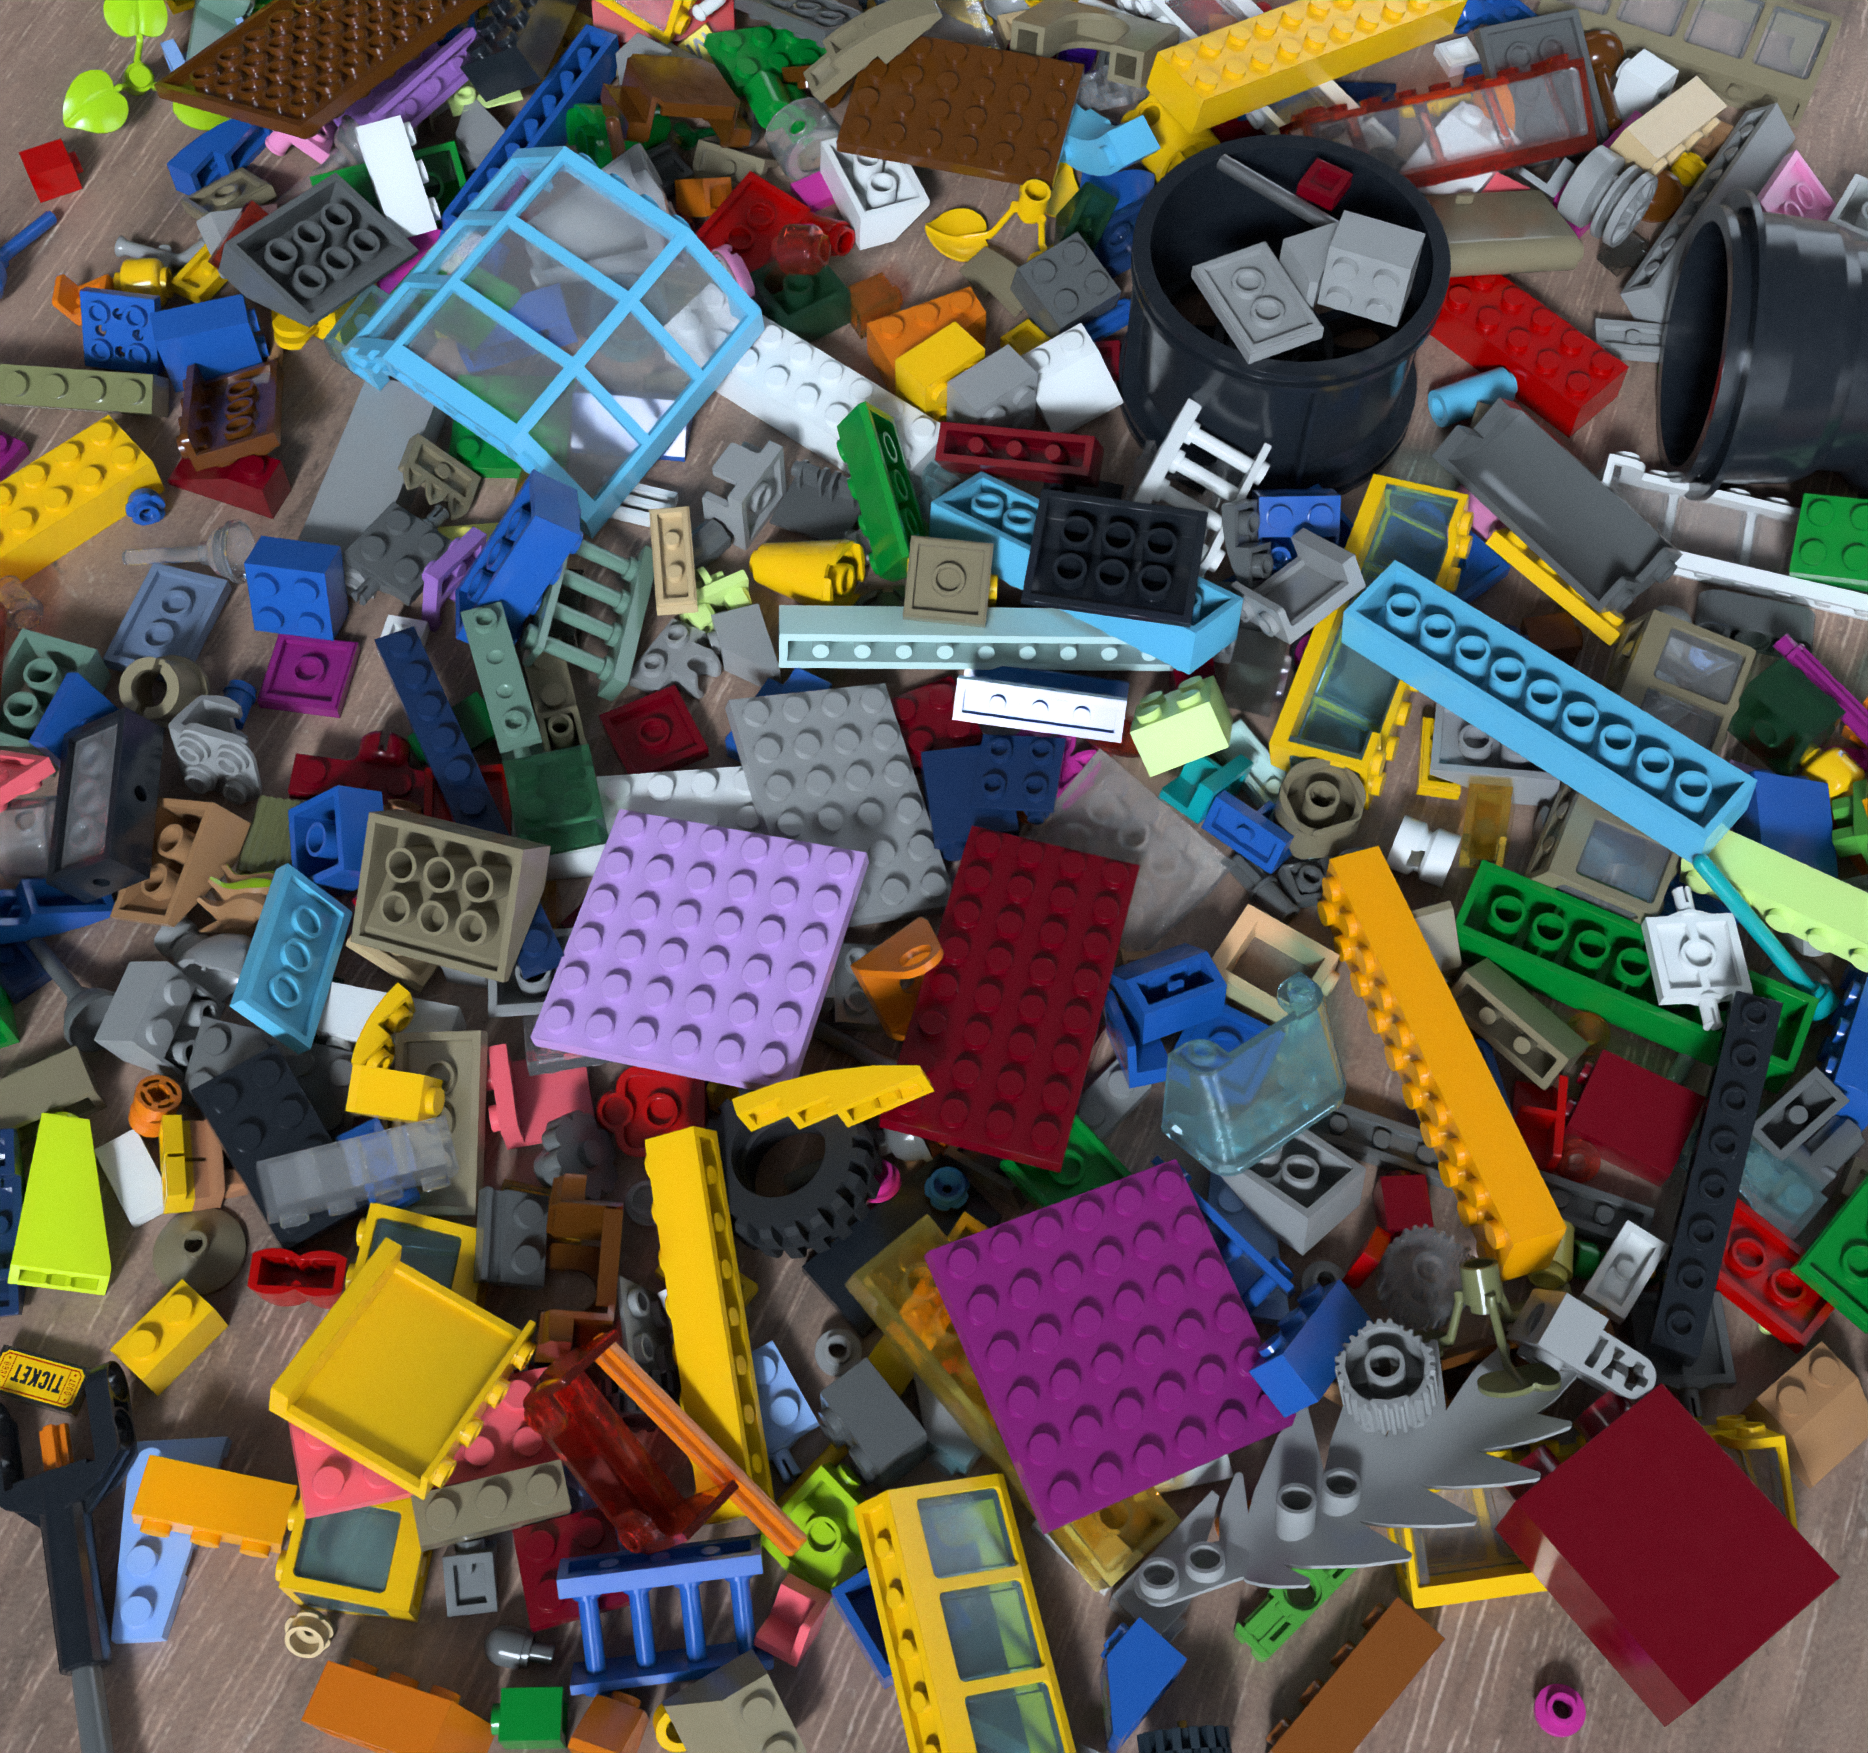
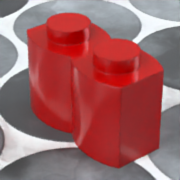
M266 1248L252 1253L247 1286L264 1301L273 1305L289 1307L308 1301L317 1307L331 1309L346 1290V1273L351 1262L344 1256L331 1251H311L299 1256L283 1248Z

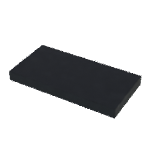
M941 1152L901 1184L898 1193L885 1202L878 1203L870 1210L863 1222L858 1220L850 1226L853 1233L842 1241L838 1236L830 1243L831 1249L816 1254L802 1266V1272L862 1339L902 1306L928 1267L924 1255L943 1244L964 1211L988 1228L997 1226L1002 1221V1216L970 1182V1187L967 1190L969 1197L962 1207L958 1209L952 1207L948 1211H941L931 1205V1199L925 1195L924 1191L926 1180L941 1167L956 1168ZM945 1186L943 1191L950 1193L952 1189L949 1186Z

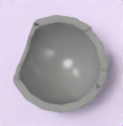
M222 933L204 938L186 950L175 967L221 1002L225 1003L234 994L252 938L244 934Z

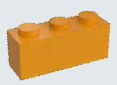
M149 1455L131 1515L133 1523L141 1525L139 1531L151 1536L168 1538L171 1531L191 1535L189 1541L196 1545L219 1548L222 1541L240 1545L239 1552L258 1558H268L270 1552L280 1554L288 1530L289 1510L292 1502L297 1498L298 1486Z

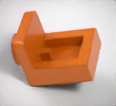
M64 274L57 276L52 297L53 306L76 325L81 326L79 290L85 287L115 290L113 278L108 274L80 286L76 285Z

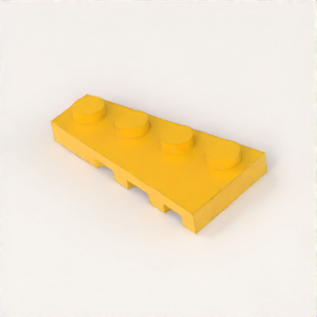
M1508 527L1494 531L1485 544L1609 646L1620 642L1627 625L1623 622L1625 617L1621 612L1617 613L1615 610L1599 613Z

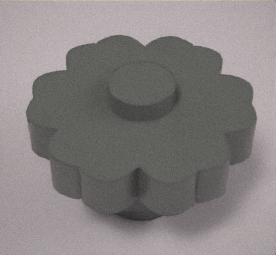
M580 1110L572 1111L549 1121L541 1139L544 1148L534 1160V1172L538 1181L544 1187L552 1188L554 1177H560L565 1173L587 1175L585 1200L597 1201L600 1197L612 1193L614 1183L618 1179L617 1170L612 1164L616 1159L617 1153L614 1145L611 1143L607 1130L598 1129L594 1116L589 1113L584 1114Z

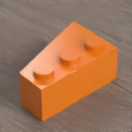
M970 286L867 323V354L890 393L896 396L895 359L954 321L979 344H985L986 311Z
M350 1658L347 1666L327 1661L301 1721L328 1735L376 1753H488L495 1736L491 1733L490 1723L458 1704L461 1695L437 1685L432 1686L430 1693L418 1690L420 1682L391 1671L388 1680L376 1676L378 1668Z

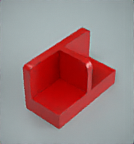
M1561 1074L1557 1076L1552 1087L1545 1091L1537 1084L1515 1081L1511 1089L1510 1107L1514 1116L1513 1119L1537 1168L1551 1174L1560 1162L1563 1151L1568 1076Z

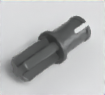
M1236 854L1227 865V870L1249 893L1248 899L1252 903L1258 902L1271 917L1286 925L1298 916L1300 908L1276 885L1277 879L1274 876L1268 877L1260 867L1241 854Z

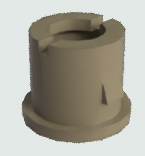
M172 654L158 658L144 657L135 660L126 667L121 675L119 684L120 698L125 707L165 728H169L168 725L173 718L197 697L211 695L209 679L202 667L190 658ZM162 674L166 680L167 692L163 701L155 705L152 697V687L157 676Z

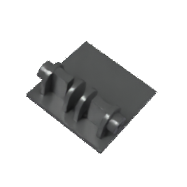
M803 459L802 462L796 460L791 468V475L795 476L770 519V524L814 540L844 539L845 532L853 529L858 520V515L861 514L858 500L853 498L848 488V477L843 476L840 471H835L832 474L831 469L828 467L820 470V467L810 464L809 460Z

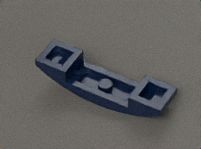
M14 1128L0 1130V1317L22 1315L26 1293L25 1285L8 1283L10 1265L26 1192L21 1148L17 1129Z

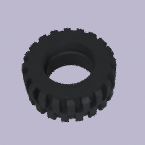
M800 1072L798 1077L804 1076V1075ZM745 1088L737 1089L740 1093L739 1096L754 1091ZM728 1098L718 1107V1110L721 1112L716 1120L709 1119L705 1129L717 1131L733 1235L752 1250L760 1249L766 1256L775 1258L781 1257L783 1251H785L791 1259L806 1257L807 1249L813 1248L819 1254L831 1249L829 1241L837 1236L842 1241L853 1233L850 1225L856 1219L863 1222L870 1212L866 1202L868 1198H877L880 1184L874 1176L882 1173V1158L877 1153L880 1147L877 1137L867 1120L847 1127L838 1114L799 1130L789 1117H785L751 1132L736 1115L733 1102ZM802 1133L817 1134L825 1138V1154L822 1164L815 1176L804 1187L792 1194L781 1197H763L756 1194L755 1179L758 1167L765 1154L776 1143L789 1136Z

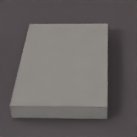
M1266 241L1192 266V279L1248 364L1322 338L1324 327Z

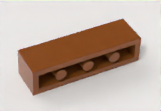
M1398 1596L1388 1609L1379 1602L1361 1623V1626L1368 1633L1356 1646L1348 1639L1329 1662L1337 1669L1330 1679L1324 1684L1316 1677L1298 1699L1305 1709L1296 1720L1292 1722L1288 1717L1284 1716L1267 1736L1266 1740L1273 1746L1268 1753H1353L1445 1638Z

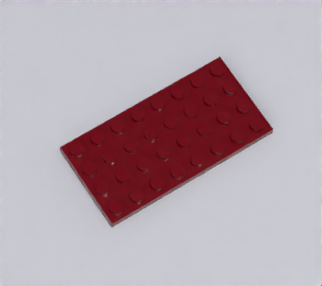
M971 826L937 934V939L944 951V955L934 968L925 973L897 1061V1065H920L932 1083L934 1092L882 1113L879 1127L1058 1173L1061 1172L1140 865Z

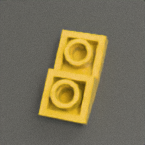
M398 982L387 992L367 1019L353 1051L352 1066L353 1064L388 1069L392 1064L395 1047L391 1035L402 1032L410 1024L416 1012L411 993Z

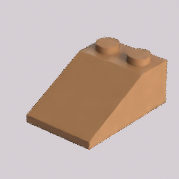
M158 797L150 878L120 890L110 917L116 920L175 927L198 903L196 898L199 896L204 897L212 888L208 879L214 877L220 880L225 875L221 866L228 864L232 868L237 862L251 823L214 802Z

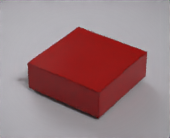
M1377 1226L1356 1252L1342 1281L1355 1290L1357 1287L1360 1288L1379 1264L1391 1241V1234Z

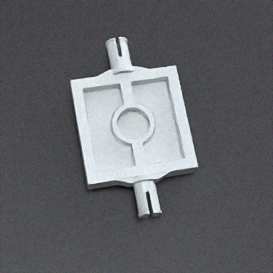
M1683 886L1677 887L1672 891L1677 912L1669 916L1645 917L1641 924L1658 1004L1699 1006L1703 1029L1709 1031L1710 1028L1717 1030L1723 1026L1718 1003L1731 1001L1736 990L1748 994L1753 993L1735 917L1732 913L1711 914L1695 910L1691 888L1685 886L1684 889Z

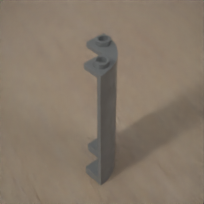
M1499 397L1474 428L1456 425L1432 455L1437 462L1599 613L1615 610L1617 613L1624 611L1638 595L1656 581L1659 584L1664 583L1677 569L1675 563L1683 554L1514 401Z

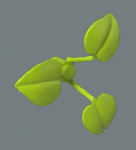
M104 0L103 13L107 25L119 36L129 38L136 35L133 63L123 72L121 77L122 83L115 86L105 71L88 70L79 74L71 83L64 99L63 123L65 127L96 134L114 132L126 122L129 111L128 102L119 93L120 91H127L134 96H142L150 89L156 91L153 71L149 66L141 63L143 35L152 38L159 37L167 26L168 14L163 0ZM173 102L172 105L173 112L183 124L197 130L209 131L217 125L232 119Z

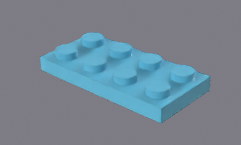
M289 863L277 868L230 1007L299 1055L312 1047L353 912Z

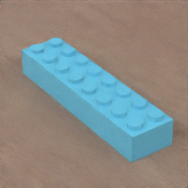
M981 471L931 502L929 537L993 543L991 574H996L999 579L1007 582L1009 585L1023 590L1039 499ZM1198 576L1190 628L1069 610L1062 611L1137 648L1143 653L1171 665L1174 669L1190 675L1237 639L1243 597Z

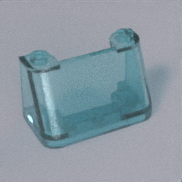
M1301 971L1284 980L1278 987V1005L1288 1015L1228 1053L1212 1041L1197 1039L1186 1042L1168 1053L1161 1131L1216 1175L1229 1177L1243 1173L1338 1109L1344 1102L1347 1083L1322 988Z

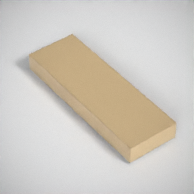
M689 506L649 509L657 616L698 612Z

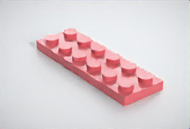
M583 1360L510 1374L507 1381L511 1382L507 1394L496 1409L488 1406L480 1418L484 1421L481 1432L470 1448L462 1445L453 1459L457 1461V1465L442 1488L559 1459L562 1461V1466L585 1462L594 1458L599 1459L603 1454ZM288 1421L305 1519L411 1498V1495H413ZM434 1485V1487L431 1490L440 1488Z

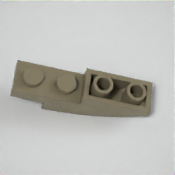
M889 0L854 17L822 40L827 53L803 72L813 96L822 103L832 94L836 93L860 70L865 69L877 56L887 64L895 56L901 54L907 46L925 31L931 29L943 17L935 0Z
M520 646L522 657H524L526 648ZM543 651L530 667L525 666L551 779L595 777L567 662Z

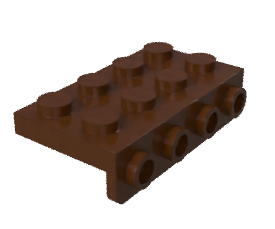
M278 358L204 381L196 364L187 366L186 379L182 381L184 397L180 399L182 416L178 417L180 435L176 436V442L184 459L190 458L196 472L213 466L226 467L233 464L237 459L252 454L265 455L273 451L275 447L280 446L284 371Z

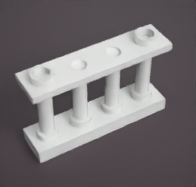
M1188 398L1174 420L1131 501L1150 504L1152 500L1158 503L1162 500L1173 507L1208 512L1206 526L1213 529L1215 533L1208 546L1206 544L1203 545L1199 577L1202 578L1207 570L1214 573L1226 554V551L1220 548L1224 541L1222 516L1169 486L1171 481L1164 478L1168 471L1173 474L1177 471L1229 502L1245 499L1252 484L1259 485L1266 475L1270 464L1265 462V459L1272 446L1265 442L1254 459L1248 457L1200 429L1201 424L1196 422L1195 419L1202 407ZM1192 442L1245 473L1239 486L1236 487L1184 457L1186 452L1180 450L1183 443L1190 445Z

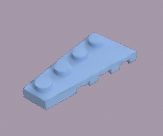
M227 1436L137 1441L139 1455L128 1471L126 1479L111 1641L114 1643L167 1641L188 1578L185 1574L193 1550L198 1548V1545L189 1541L191 1535L171 1531L168 1538L151 1536L139 1531L140 1524L133 1523L131 1513L149 1455L220 1469L223 1458H227L232 1441Z

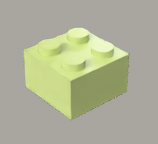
M1214 675L1202 679L1201 676L1189 678L1178 685L1179 689L1167 694L1157 691L1143 697L1139 701L1140 704L1136 706L1130 734L1150 777L1229 747L1233 718Z

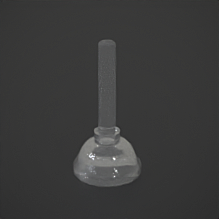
M347 114L341 118L342 123L334 134L336 148L329 152L330 157L272 204H277V208H280L310 189L312 184L309 177L339 170L340 168H347L350 165L355 166L365 163L354 131L360 125Z
M233 519L227 521L224 526L215 529L207 541L200 542L199 546L129 549L123 551L122 561L127 566L153 564V562L160 564L201 562L204 566L209 565L217 575L230 579V581L236 584L247 583L244 562L254 548L255 540L246 522L240 519Z

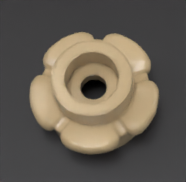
M299 1611L297 1616H290L285 1623V1645L291 1653L298 1657L314 1658L330 1646L331 1637L334 1634L333 1625L318 1611Z

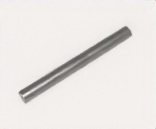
M1224 154L1219 159L1217 169L1315 227L1319 228L1334 222L1339 223V220L1230 156Z

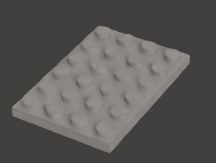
M885 683L731 699L728 701L725 707L762 834L867 853L869 864L848 927L945 912L952 887L940 850L934 849L928 813Z

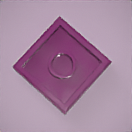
M278 634L257 698L260 708L340 718L361 652L359 643Z

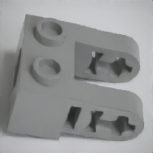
M1534 1288L1506 1336V1339L1519 1346L1516 1354L1530 1364L1541 1363L1558 1373L1559 1371L1574 1370L1577 1373L1576 1380L1590 1389L1601 1392H1608L1610 1390L1622 1397L1639 1399L1651 1392L1655 1386L1656 1371L1652 1362L1644 1355L1604 1331L1603 1329L1609 1319L1567 1292ZM1636 1364L1633 1372L1639 1377L1636 1385L1631 1383L1625 1384L1628 1378V1367H1633Z

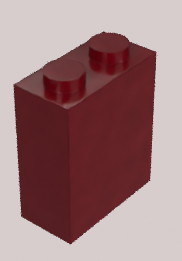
M1603 1049L1595 1062L1587 1059L1576 1080L1577 1084L1583 1086L1577 1100L1569 1097L1566 1102L1563 1141L1661 1187L1670 1177L1705 1097Z

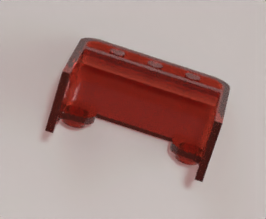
M613 1329L559 1357L545 1369L523 1399L524 1418L532 1430L545 1438L618 1531V1538L623 1546L633 1553L651 1555L688 1541L731 1497L739 1486L734 1480H730L684 1499L584 1372L587 1367L621 1337L617 1330Z

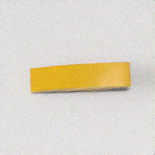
M871 1065L823 1071L777 1082L733 1098L732 1102L736 1115L751 1132L785 1117H789L800 1130L838 1114L847 1127H851L934 1092V1089L920 1065Z

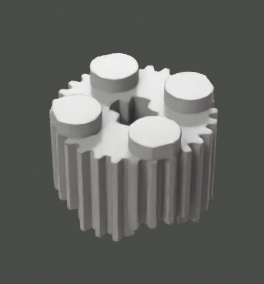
M1381 1318L1377 1319L1375 1324L1370 1320L1366 1321V1327L1362 1330H1357V1337L1351 1335L1349 1337L1350 1343H1343V1351H1339L1338 1356L1335 1357V1372L1342 1404L1346 1407V1412L1348 1415L1352 1414L1355 1425L1365 1432L1375 1433L1378 1429H1381L1383 1435H1386L1388 1430H1391L1393 1435H1397L1399 1429L1406 1433L1409 1426H1412L1414 1429L1425 1426L1432 1418V1406L1437 1405L1436 1397L1439 1396V1383L1432 1346H1429L1427 1342L1423 1343L1420 1334L1414 1337L1412 1329L1404 1331L1403 1325L1398 1326L1394 1324L1391 1318H1388L1386 1323H1383Z

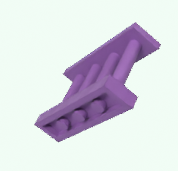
M464 28L442 49H440L436 42L431 44L421 52L419 58L406 63L397 70L395 76L382 81L371 90L367 97L357 100L346 109L342 116L333 119L349 145L355 146L358 143L354 131L356 127L401 115L403 123L410 121L412 129H414L464 85L469 79L460 66L467 54V47L473 42L477 34L474 28Z

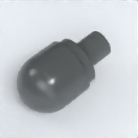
M499 1625L493 1628L486 1636L484 1651L486 1657L493 1664L520 1670V1668L528 1669L530 1662L551 1666L556 1645L535 1641L536 1633L529 1632L527 1628Z

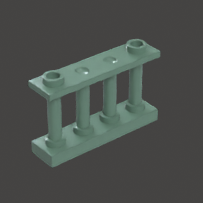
M582 539L581 545L575 554L620 573L621 578L626 580L624 589H621L619 592L566 569L568 555L563 562L559 579L554 585L549 584L543 592L542 602L534 615L533 623L527 626L523 634L521 647L526 649L522 665L530 667L544 651L596 673V677L601 680L597 696L612 702L629 683L654 579L652 548L645 545L635 558L630 556L626 559ZM561 584L613 606V611L617 612L616 621L608 624L557 602ZM552 618L604 639L605 644L609 646L607 655L601 658L548 636Z
M497 602L460 612L503 764H511L512 783L552 780L541 744V735L502 603Z

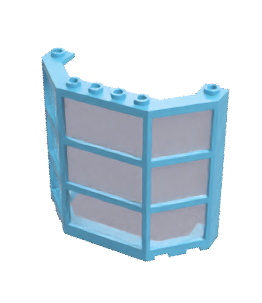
M566 146L520 148L514 152L341 351V354L350 371L379 391L389 382L388 376H392L515 461L526 473L530 474L534 469L576 489L578 506L581 509L580 531L593 539L765 328L760 306L747 295L694 234L689 224L683 218L676 214L670 216L661 210L659 205L646 194L638 195L629 189L621 177L614 173L608 175L599 169L588 155L582 152L576 154Z

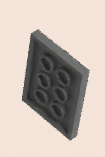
M1578 8L1481 27L1473 33L1484 78L1500 80L1506 86L1512 98L1515 117L1512 135L1513 138L1521 142V145L1507 166L1508 173H1511L1515 166L1530 169L1552 164L1556 158L1573 160L1586 157L1593 149L1602 145L1609 138Z

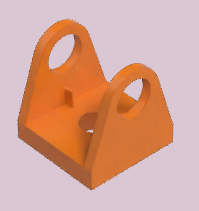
M922 917L917 918L850 965L887 1036L895 1041H904L925 973L934 968L944 955V951L929 921ZM915 977L913 984L909 988H901L900 979Z

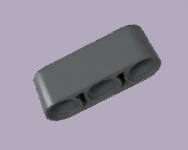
M1712 589L1706 590L1697 596L1694 625L1748 645L1756 650V653L1784 658L1773 645L1785 634H1788L1798 645L1802 643L1812 653L1816 616L1812 610L1803 606Z

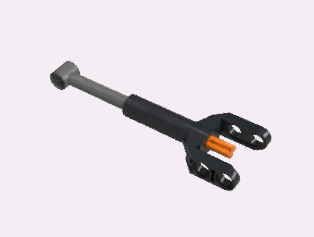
M109 1361L94 1366L90 1370L85 1383L95 1460L93 1461L85 1458L74 1462L69 1424H49L44 1426L42 1431H39L44 1472L25 1479L18 1424L11 1418L4 1404L0 1402V1507L6 1511L18 1514L41 1529L59 1672L61 1675L72 1676L81 1753H114L102 1670L112 1664L111 1661L113 1660L92 1513L99 1503L121 1485L139 1455L127 1378L123 1369L116 1361Z

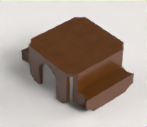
M632 54L631 57L627 58L622 85L614 86L603 83L600 96L603 114L606 118L616 116L620 119L624 141L643 144L649 141L656 104L661 105L660 114L662 116L702 118L704 121H708L719 137L722 149L749 146L752 130L738 111L740 106L739 99L716 66L704 59Z
M565 1173L560 1177L553 1178L546 1233H550L553 1237L601 1241V1246L551 1243L546 1249L545 1269L574 1271L585 1274L594 1283L596 1297L593 1303L583 1311L538 1310L536 1327L539 1328V1334L536 1333L535 1344L537 1347L534 1352L533 1365L540 1368L567 1363L571 1347L586 1348L593 1338L601 1332L610 1335L614 1321L623 1203L585 1200L587 1175Z

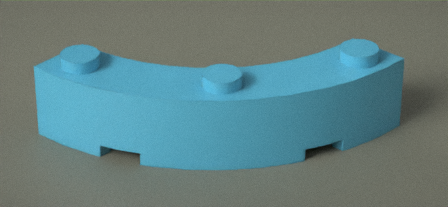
M1076 103L1060 162L1066 163L1076 170L1089 175L1106 176L1154 154L1161 147L1144 115L1127 123L1114 126L1111 125L1108 119L1099 115L1091 108L1084 111Z

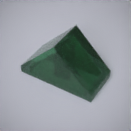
M1085 182L1056 215L1053 246L1078 232L1091 251L1094 252L1119 199L1094 184Z

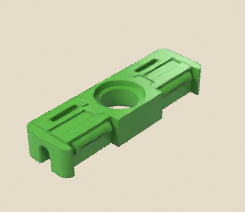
M1291 1568L1310 1579V1586L1314 1591L1313 1602L1308 1606H1298L1289 1599L1287 1589L1271 1588L1266 1598L1242 1621L1245 1626L1243 1627L1237 1622L1233 1630L1235 1638L1241 1644L1247 1643L1252 1649L1251 1654L1256 1660L1266 1662L1358 1568Z

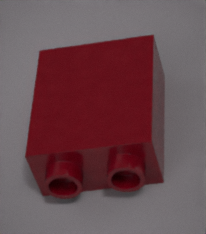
M1661 1383L1635 1405L1628 1398L1616 1395L1610 1390L1596 1400L1572 1424L1587 1443L1563 1463L1559 1461L1545 1444L1538 1447L1517 1465L1540 1472V1480L1503 1487L1515 1502L1496 1526L1495 1530L1663 1726L1666 1727L1695 1705L1841 1577Z

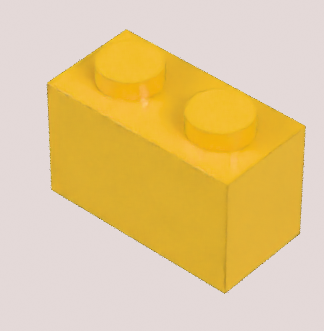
M181 1279L110 1351L151 1391L159 1396L228 1325L214 1307Z

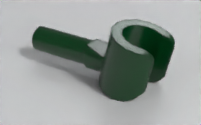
M680 121L673 126V130L679 136L673 137L672 140L687 151L693 149L699 139L717 136L712 127L693 130L686 122Z

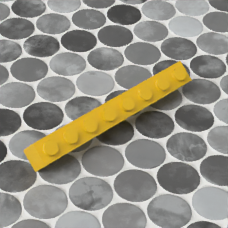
M692 1126L646 1139L647 1155L645 1156L644 1163L647 1175L651 1181L653 1194L651 1212L657 1224L660 1241L658 1259L665 1275L667 1289L665 1307L671 1319L674 1344L672 1354L679 1370L681 1384L680 1407L775 1503L717 1131ZM689 1458L693 1465L696 1485L694 1503L700 1514L701 1525L722 1524L748 1519Z

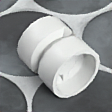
M1405 815L1389 853L1387 863L1390 869L1406 875L1416 871L1418 872L1419 880L1442 888L1462 836L1441 828L1431 832L1427 823Z

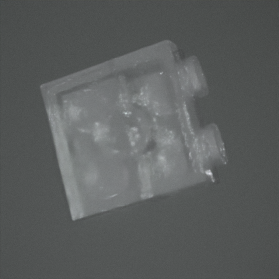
M1108 63L1100 66L1101 69L1084 73L1076 103L1084 111L1091 108L1096 112L1132 104L1148 97L1150 91L1146 88V85L1142 88H1136L1108 81Z

